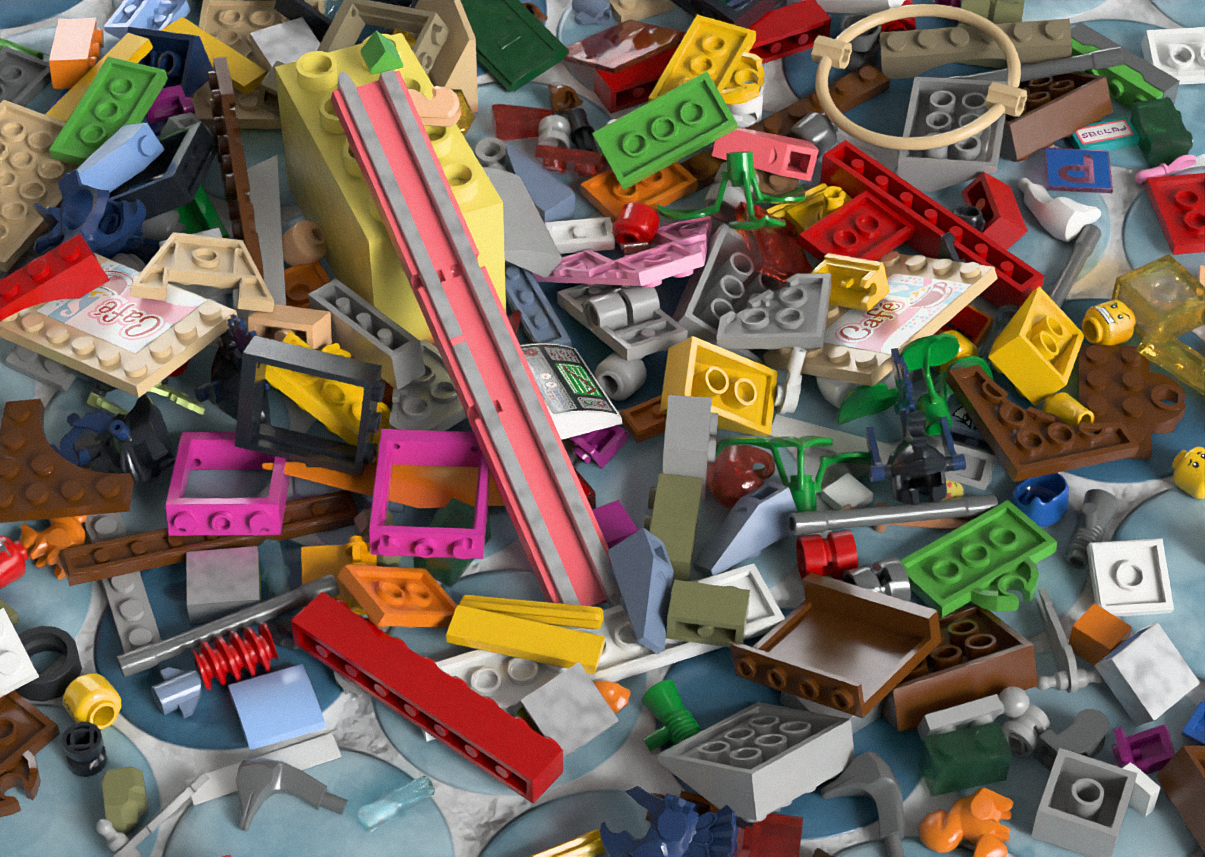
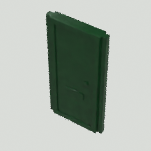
M460 0L476 38V60L508 93L511 91L515 92L564 60L565 56L569 54V50L519 0Z

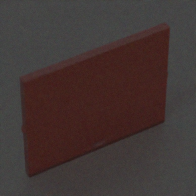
M629 19L566 47L569 50V54L565 56L564 61L616 74L679 45L687 32Z

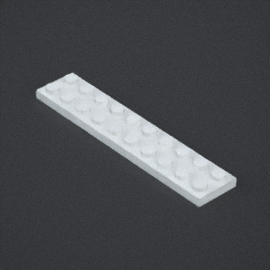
M754 563L697 581L704 584L734 586L750 590L744 640L769 633L777 624L785 620ZM622 605L603 610L604 621L598 630L563 627L605 637V645L595 675L587 673L593 682H616L722 648V646L666 639L664 651L657 654L648 647L640 646L635 642L629 629L632 626L629 615ZM480 649L435 662L438 668L450 676L461 678L470 689L482 697L488 696L493 699L499 708L510 715L515 714L512 708L521 699L568 670L562 667ZM422 730L426 742L436 739Z

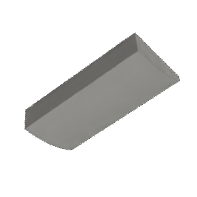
M482 167L503 201L505 261L547 278L561 262L562 257L521 177L504 170Z

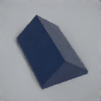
M128 27L127 33L150 40L153 48L138 64L166 71L168 80L162 89L181 85L185 97L192 96L209 81L208 72L214 70L200 36Z

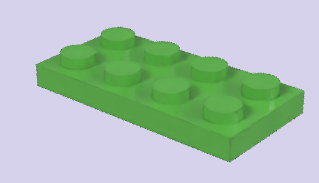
M107 57L50 147L49 151L52 159L81 165L123 125L141 123L168 80L166 71Z
M706 71L592 134L622 189L625 190L739 127L709 73Z

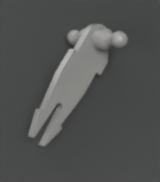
M1038 589L1040 598H1036L1040 618L1043 621L1049 646L1059 671L1055 672L1053 676H1039L1037 678V689L1045 691L1048 688L1055 687L1059 691L1066 690L1068 693L1078 692L1079 688L1086 687L1088 683L1104 682L1105 680L1097 669L1093 671H1086L1083 668L1077 669L1075 655L1071 645L1067 642L1062 625L1052 605L1053 601L1046 589Z
M205 773L200 777L198 776L129 839L124 833L117 832L108 819L100 820L96 825V830L108 840L107 847L113 853L111 857H142L136 846L176 811L209 777Z

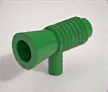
M664 680L658 682L643 695L642 704L663 724L662 727L642 738L650 752L669 740L676 745L702 731L690 711L685 709L674 681Z

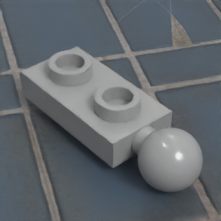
M1008 687L1000 693L999 697L995 694L924 715L917 726V730L922 742L935 739L936 743L951 740L958 735V731L971 728L972 732H979L993 726L994 720L1000 714L1010 718L1021 716L1029 707V697L1019 687Z

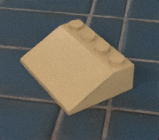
M419 0L415 9L437 12L450 30L446 42L443 44L432 69L427 75L434 87H447L456 93L461 107V115L478 112L476 38L461 1ZM410 32L416 42L420 34Z

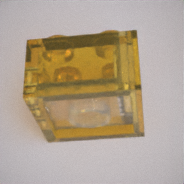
M1170 254L1116 278L1111 300H1119L1132 310L1135 316L1134 331L1152 349L1205 325V287Z

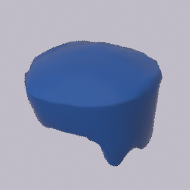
M1059 473L1025 479L1015 487L1008 500L1038 526L1047 527L1058 522L1067 512L1069 486L1065 478Z

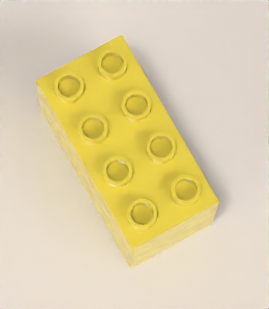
M382 34L394 43L404 67L394 71H400L407 89L417 90L428 99L432 98V88L434 86L403 34ZM371 36L358 45L328 53L323 51L308 52L295 62L275 67L288 187L305 220L312 221L323 229L328 246V253L325 255V258L335 278L418 340L426 339L431 344L435 343L331 102L332 92L338 89L337 80L340 72L348 74L356 87L379 80L380 73L370 75L361 55L362 47ZM457 124L452 127L424 126L479 251V266L486 267L506 313L503 201Z

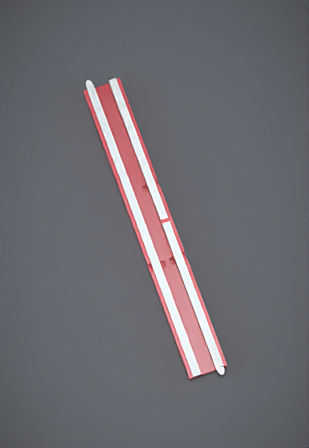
M393 69L380 73L378 81L359 87L355 86L348 74L340 72L337 80L338 89L334 90L331 96L332 105L546 602L593 607L607 602L611 608L621 605L619 597L622 594L619 585L615 582L609 570L612 564L607 552L609 550L608 545L485 266H479V251L400 71L395 72Z

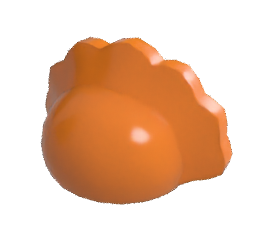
M593 682L614 713H619L623 707L628 705L631 695L629 689L615 682Z

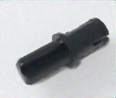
M583 108L571 109L567 113L569 116L567 120L571 128V141L577 146L579 156L585 162H591L592 158H597L598 150L592 134L595 130L589 125L587 113Z

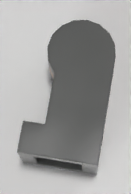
M1084 709L1080 711L1076 716L1075 722L1059 735L1049 728L1039 736L1034 758L1049 771L1052 770L1059 748L1093 758L1104 748L1105 735L1108 733L1110 725L1108 718L1098 710Z

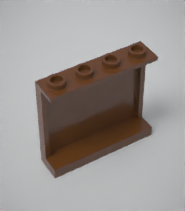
M811 572L803 579L805 600L787 615L785 620L777 624L753 647L735 641L730 646L736 676L863 719L942 641L938 610Z

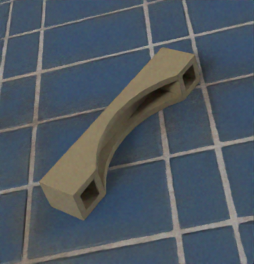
M1069 18L995 24L1012 41L1022 63L1034 64L1071 57L1072 40ZM973 26L880 33L882 73L889 79L914 78L935 67L962 60L987 58L1006 60L998 44L986 33Z

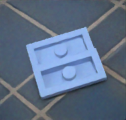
M124 0L104 25V30L120 39L127 34L128 27L160 31L179 18H185L190 12V7L186 0Z
M303 664L228 685L231 700L239 717L241 730L250 750L326 728L320 706Z

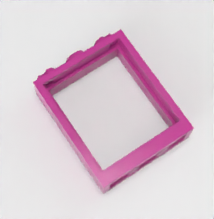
M381 429L369 527L371 555L484 559L491 472L474 432ZM393 464L479 467L473 529L386 526Z
M182 432L166 500L169 536L281 535L290 475L284 474L285 462H292V460L235 447L236 432ZM274 463L268 498H184L190 470H267L262 467V464Z

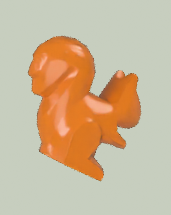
M87 515L48 519L51 526L41 532H37L24 523L21 524L22 533L19 541L25 547L28 559L34 560L39 557L35 564L38 569L48 564H55V576L59 580L65 578L66 574L62 565L60 550L84 545L86 534L81 524L86 521Z
M984 787L976 789L972 795L960 798L954 802L947 812L937 809L933 813H927L924 819L920 821L918 827L919 837L923 844L937 853L952 851L959 845L962 839H965L976 845L973 857H1006L1008 849L1004 842L1009 841L1010 836L1008 834L1011 829L1000 824L999 821L1000 819H1011L1013 813L1009 810L1013 807L1014 802Z

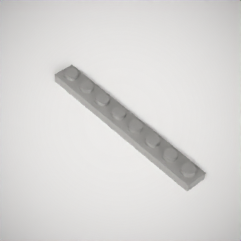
M96 435L77 439L74 443L75 450L77 451L95 444L94 438ZM101 457L79 467L91 470V466H94ZM121 512L87 515V519L84 522L90 544L128 536ZM140 571L101 579L123 652L126 653L144 645L162 641Z

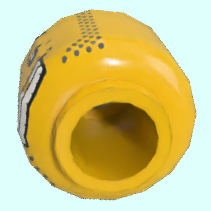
M1110 300L1092 306L1086 311L1082 322V331L1085 338L1094 345L1116 346L1127 342L1132 337L1135 316L1132 310L1123 302Z

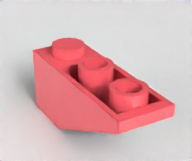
M739 127L714 141L711 156L727 160L726 153L753 151L754 168L781 176L811 181L819 150L811 141Z

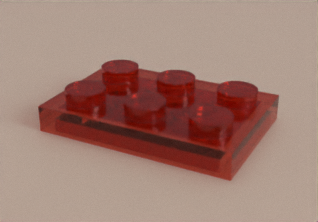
M741 201L734 210L737 221H749L747 205ZM758 205L753 207L754 215L758 220L765 215L770 218H776ZM780 218L786 221V226L779 228L741 230L755 270L785 284L786 280L795 274L812 273V267L808 263L804 249L797 244V228L790 220Z

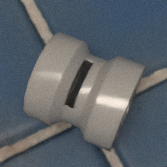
M550 115L540 121L538 152L545 159L559 160L569 153L570 124L568 120L558 115Z
M1029 703L1028 709L1021 716L1010 718V721L1005 722L1001 726L996 736L998 743L1013 756L1026 758L1036 748V739L1049 729V718L1039 707Z

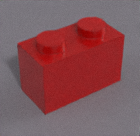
M983 171L960 192L965 205L977 207L982 211L986 223L981 233L1006 250L1028 232L1009 185Z

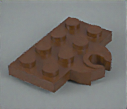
M1081 344L1078 352V402L1093 413V423L1118 421L1124 423L1140 445L1136 456L1124 459L1151 460L1152 433L1166 434L1174 432L1175 426L1184 416L1186 404H1184L1185 392L1175 380L1163 374L1150 372L1149 347ZM1169 400L1176 404L1168 405L1161 401Z
M14 690L0 697V817L13 815L21 811L19 801L15 796L4 795L8 789L21 787L25 790L26 797L34 800L41 783L35 755L60 734L58 725Z

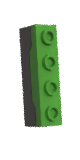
M1081 22L1071 29V57L1120 46ZM1122 46L1123 65L1098 70L1078 71L1106 76L1110 97L1151 122L1175 104L1180 80Z

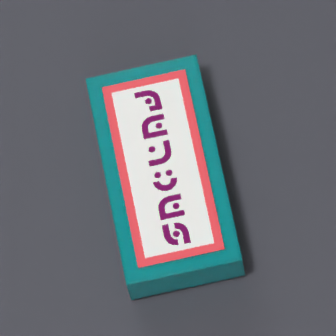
M1126 116L1090 123L1072 133L1071 137L1067 138L1075 150L1110 151L1138 145L1140 136Z

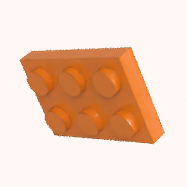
M675 162L623 190L612 169H609L581 183L580 193L605 217H611V222L614 223L619 211L625 204L630 202L645 203L653 208L654 211H657V204L665 207L696 191L698 180L678 162Z
M344 565L337 576L348 589V594L357 600L367 612L369 620L380 627L449 628L457 607L455 602L432 575L423 568Z

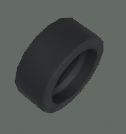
M39 626L27 629L18 636L29 657L36 653L52 651L65 655L66 660L59 669L50 674L39 676L37 679L15 689V692L31 701H48L64 695L66 688L73 680L80 676L82 670L76 641L68 632L52 626Z

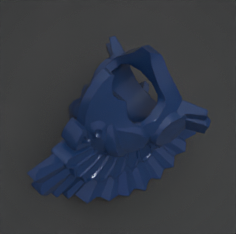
M77 170L66 172L64 177L58 181L63 198L61 209L48 207L47 210L36 202L33 203L32 207L44 221L54 227L49 234L41 236L36 240L33 249L34 252L39 253V257L79 233L93 253L111 259L118 253H123L127 255L134 254L144 261L149 259L150 253L158 252L160 249L158 241L143 237L142 223L146 217V209L140 200L136 199V202L124 200L115 202L109 200V190L97 189L82 184Z
M639 786L625 792L651 813V827L644 838L636 839L627 830L613 833L608 829L605 822L601 823V841L611 857H734L738 849L736 842L738 828L736 826L737 816H734L735 811L727 804L717 813L706 812L700 816V813L696 812L701 806L699 804L668 793L664 799L645 791Z

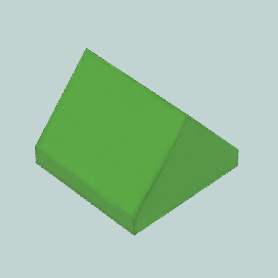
M378 31L372 34L361 49V55L370 75L404 67L394 43Z

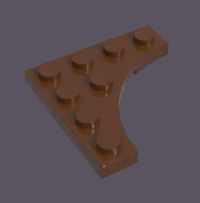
M980 365L948 371L945 381L1014 482L1136 456L1140 445L1122 421L1111 423L1080 422L1078 427L1055 422V416L1033 407H1029L1026 411L1008 400V393L998 386Z
M40 398L6 402L0 428V523L130 511L134 486L130 473H101L79 467L67 461L50 446L46 439L44 430L45 407Z

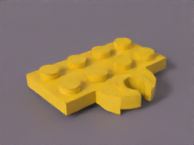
M697 15L650 94L648 103L706 71L709 73L726 104H742L756 98L759 95L760 86H764L765 77L762 59L755 54L749 53L756 40V31ZM751 81V82H754V83L745 84V83H742V82Z
M291 331L281 341L313 349ZM338 343L327 345L321 350L339 356L351 357V353L340 349ZM266 365L265 379L272 387L279 389L296 402L302 410L309 412L322 422L330 432L337 434L347 443L357 446L364 392L363 387ZM382 402L377 403V412H381L382 417L379 430L373 436V443L378 444L375 461L378 460L381 429H389V418L392 412Z

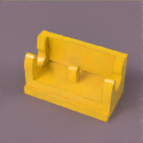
M828 253L824 256L825 260L811 273H831L832 285L829 300L831 305L869 311L890 292L883 262Z

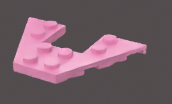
M711 216L692 220H679L660 226L652 242L659 246L611 260L587 249L562 257L561 262L547 278L533 272L532 274L537 282L631 285L644 288L658 286L662 283V279L671 276L675 278L686 277L693 273V269L702 267L705 264L712 228Z

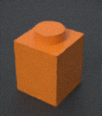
M1094 603L1073 624L1068 644L1071 645L1075 654L1095 666L1130 638L1132 626Z

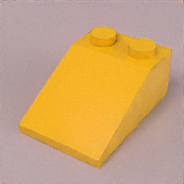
M1038 286L996 338L988 358L991 360L993 367L999 373L1005 374L1014 384L1020 396L1027 398L1034 406H1037L1067 385L1085 335Z
M692 336L668 349L660 413L667 415L669 395L712 398L711 413H718L717 429L768 437L771 434L778 371Z

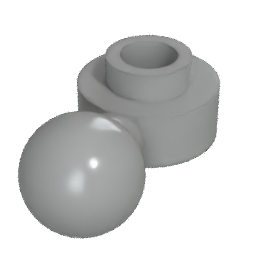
M493 137L480 140L475 146V156L482 167L507 171L504 167L506 163V144L502 140Z

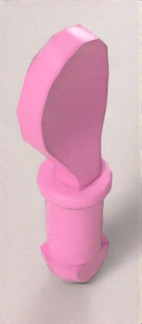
M1181 155L1175 158L1169 166L1161 163L1157 167L1142 170L1135 174V182L1139 185H1145L1147 178L1169 176L1172 172L1194 165L1196 158L1194 155Z

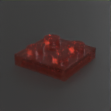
M536 144V160L552 174L565 175L566 170L578 172L580 177L593 178L607 171L608 162L601 152Z

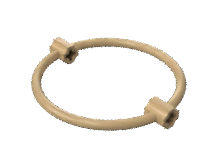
M915 4L883 10L849 26L835 39L819 35L814 41L811 52L812 61L819 63L815 78L816 94L827 117L848 135L862 142L882 148L927 150L963 141L989 127L1003 113L1020 117L1027 99V90L1018 88L1021 78V64L1016 48L1009 37L988 19L957 7L938 4ZM910 17H940L969 24L990 36L1005 55L1008 65V78L1006 85L992 82L985 100L986 109L989 110L971 123L937 135L897 137L867 130L845 117L831 99L828 88L829 71L831 67L839 69L847 67L852 53V46L849 42L871 28L890 21Z

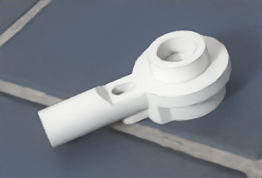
M793 347L787 367L789 371L786 380H784L782 386H776L774 406H777V413L784 415L786 412L794 413L798 404L802 380L800 372L807 352L801 347Z

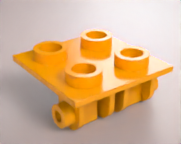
M362 536L349 537V543L344 545L301 547L302 584L332 574L339 588V595L332 598L345 602L350 610L357 615H368L358 601L348 594V589L337 576L344 565L377 566V555H371L370 543H365Z

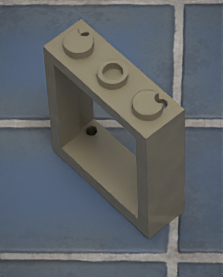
M344 0L317 51L328 53L354 46L365 24L418 33L420 35L412 51L428 75L438 53L447 40L450 30L437 12L370 0Z

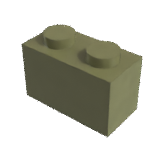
M674 579L667 615L666 639L731 648L730 644L733 641L743 644L748 618L750 590L734 586H718L697 581Z

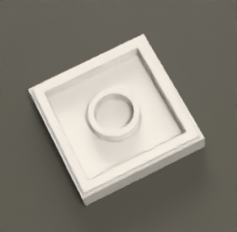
M1162 538L1095 542L1087 545L1095 604L1116 617L1172 613L1174 606Z

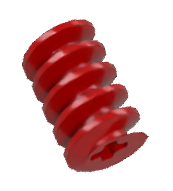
M265 622L259 623L258 635L248 626L244 628L243 640L237 632L232 631L229 633L228 645L221 636H216L214 638V649L205 640L199 643V654L191 647L197 672L207 691L211 690L213 677H216L220 684L224 686L226 685V673L230 672L236 681H240L241 668L245 667L251 676H256L257 663H260L268 672L271 667V659L275 658L278 662L276 648Z

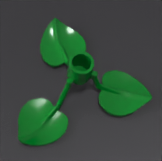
M753 151L726 153L727 171L721 172V184L716 201L712 206L701 209L672 210L657 204L658 212L663 217L672 220H692L711 216L719 212L727 182L731 180L732 187L744 186L749 221L729 222V227L738 230H758L761 228L786 226V221L770 218L767 215L758 220L754 215L753 203L787 204L806 198L804 184L794 190L775 196L761 193L756 179V170L754 169ZM751 185L753 187L756 198H752L751 196Z
M951 334L929 335L918 338L905 346L900 354V357H904L909 371L920 368L923 370L928 393L918 398L915 410H922L923 415H925L926 422H923L925 433L930 436L940 435V417L947 416L949 428L953 425L947 406V395L954 393L945 381L949 370L980 365L993 380L988 363L981 357L970 356L952 362L948 366L947 371L939 373V376L934 380L933 386L930 366L945 364L952 360L959 352L960 344L958 339ZM881 382L876 383L874 386L862 385L851 390L841 403L837 415L838 426L857 418L889 409L894 405V402H897L898 390L895 388L888 390L887 385Z
M781 436L771 439L731 437L719 441L715 454L716 457L725 451L747 446H758L771 450L782 484L789 487L797 512L817 511L816 493H821V482L827 466L835 463H857L872 466L869 452L854 451L819 457L820 465L815 482H812V475H804V450L807 447L833 445V439L820 436H802L800 438ZM777 447H797V475L790 476V483Z

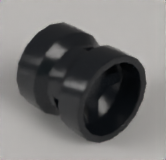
M79 722L68 727L63 733L62 743L71 772L80 777H89L101 772L107 763L101 730L97 725L90 722Z

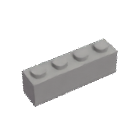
M334 279L308 294L311 309L331 312V340L338 343L340 347L351 353L357 360L382 365L381 378L398 390L425 374L420 340L339 280Z

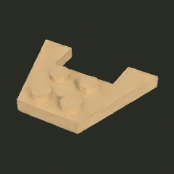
M173 232L131 284L130 297L166 301L169 281L178 282L181 285L195 284L213 286L217 289H239L237 309L273 313L274 299L243 240Z

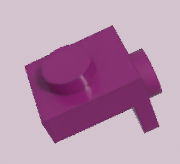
M181 85L161 89L146 114L148 123L152 124L168 120L169 117L190 112L195 115L191 96L185 97Z
M619 425L582 434L580 437L578 435L573 436L569 440L575 446L572 452L582 462L588 465L593 461L603 469L628 441L630 436Z
M1165 724L1128 737L1122 727L1113 729L1117 743L1112 744L1111 748L1119 767L1126 766L1131 762L1144 774L1148 775L1162 770L1176 754L1169 730Z

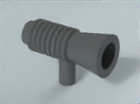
M1091 489L1085 493L1081 518L1077 521L1065 550L1067 555L1066 561L1070 566L1076 569H1085L1089 565L1087 545L1102 541L1106 532V526L1120 508L1118 499L1111 493L1101 489Z

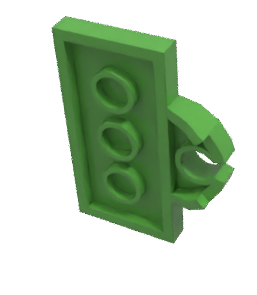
M1007 500L900 561L907 573L910 589L930 608L938 610V615L941 618L970 601L983 609L995 612L1018 610L1019 598L1016 594L1006 592V590L1020 591L1023 594V600L1030 603L1035 596L1038 586L1039 572L1036 563L1056 552L1057 541Z

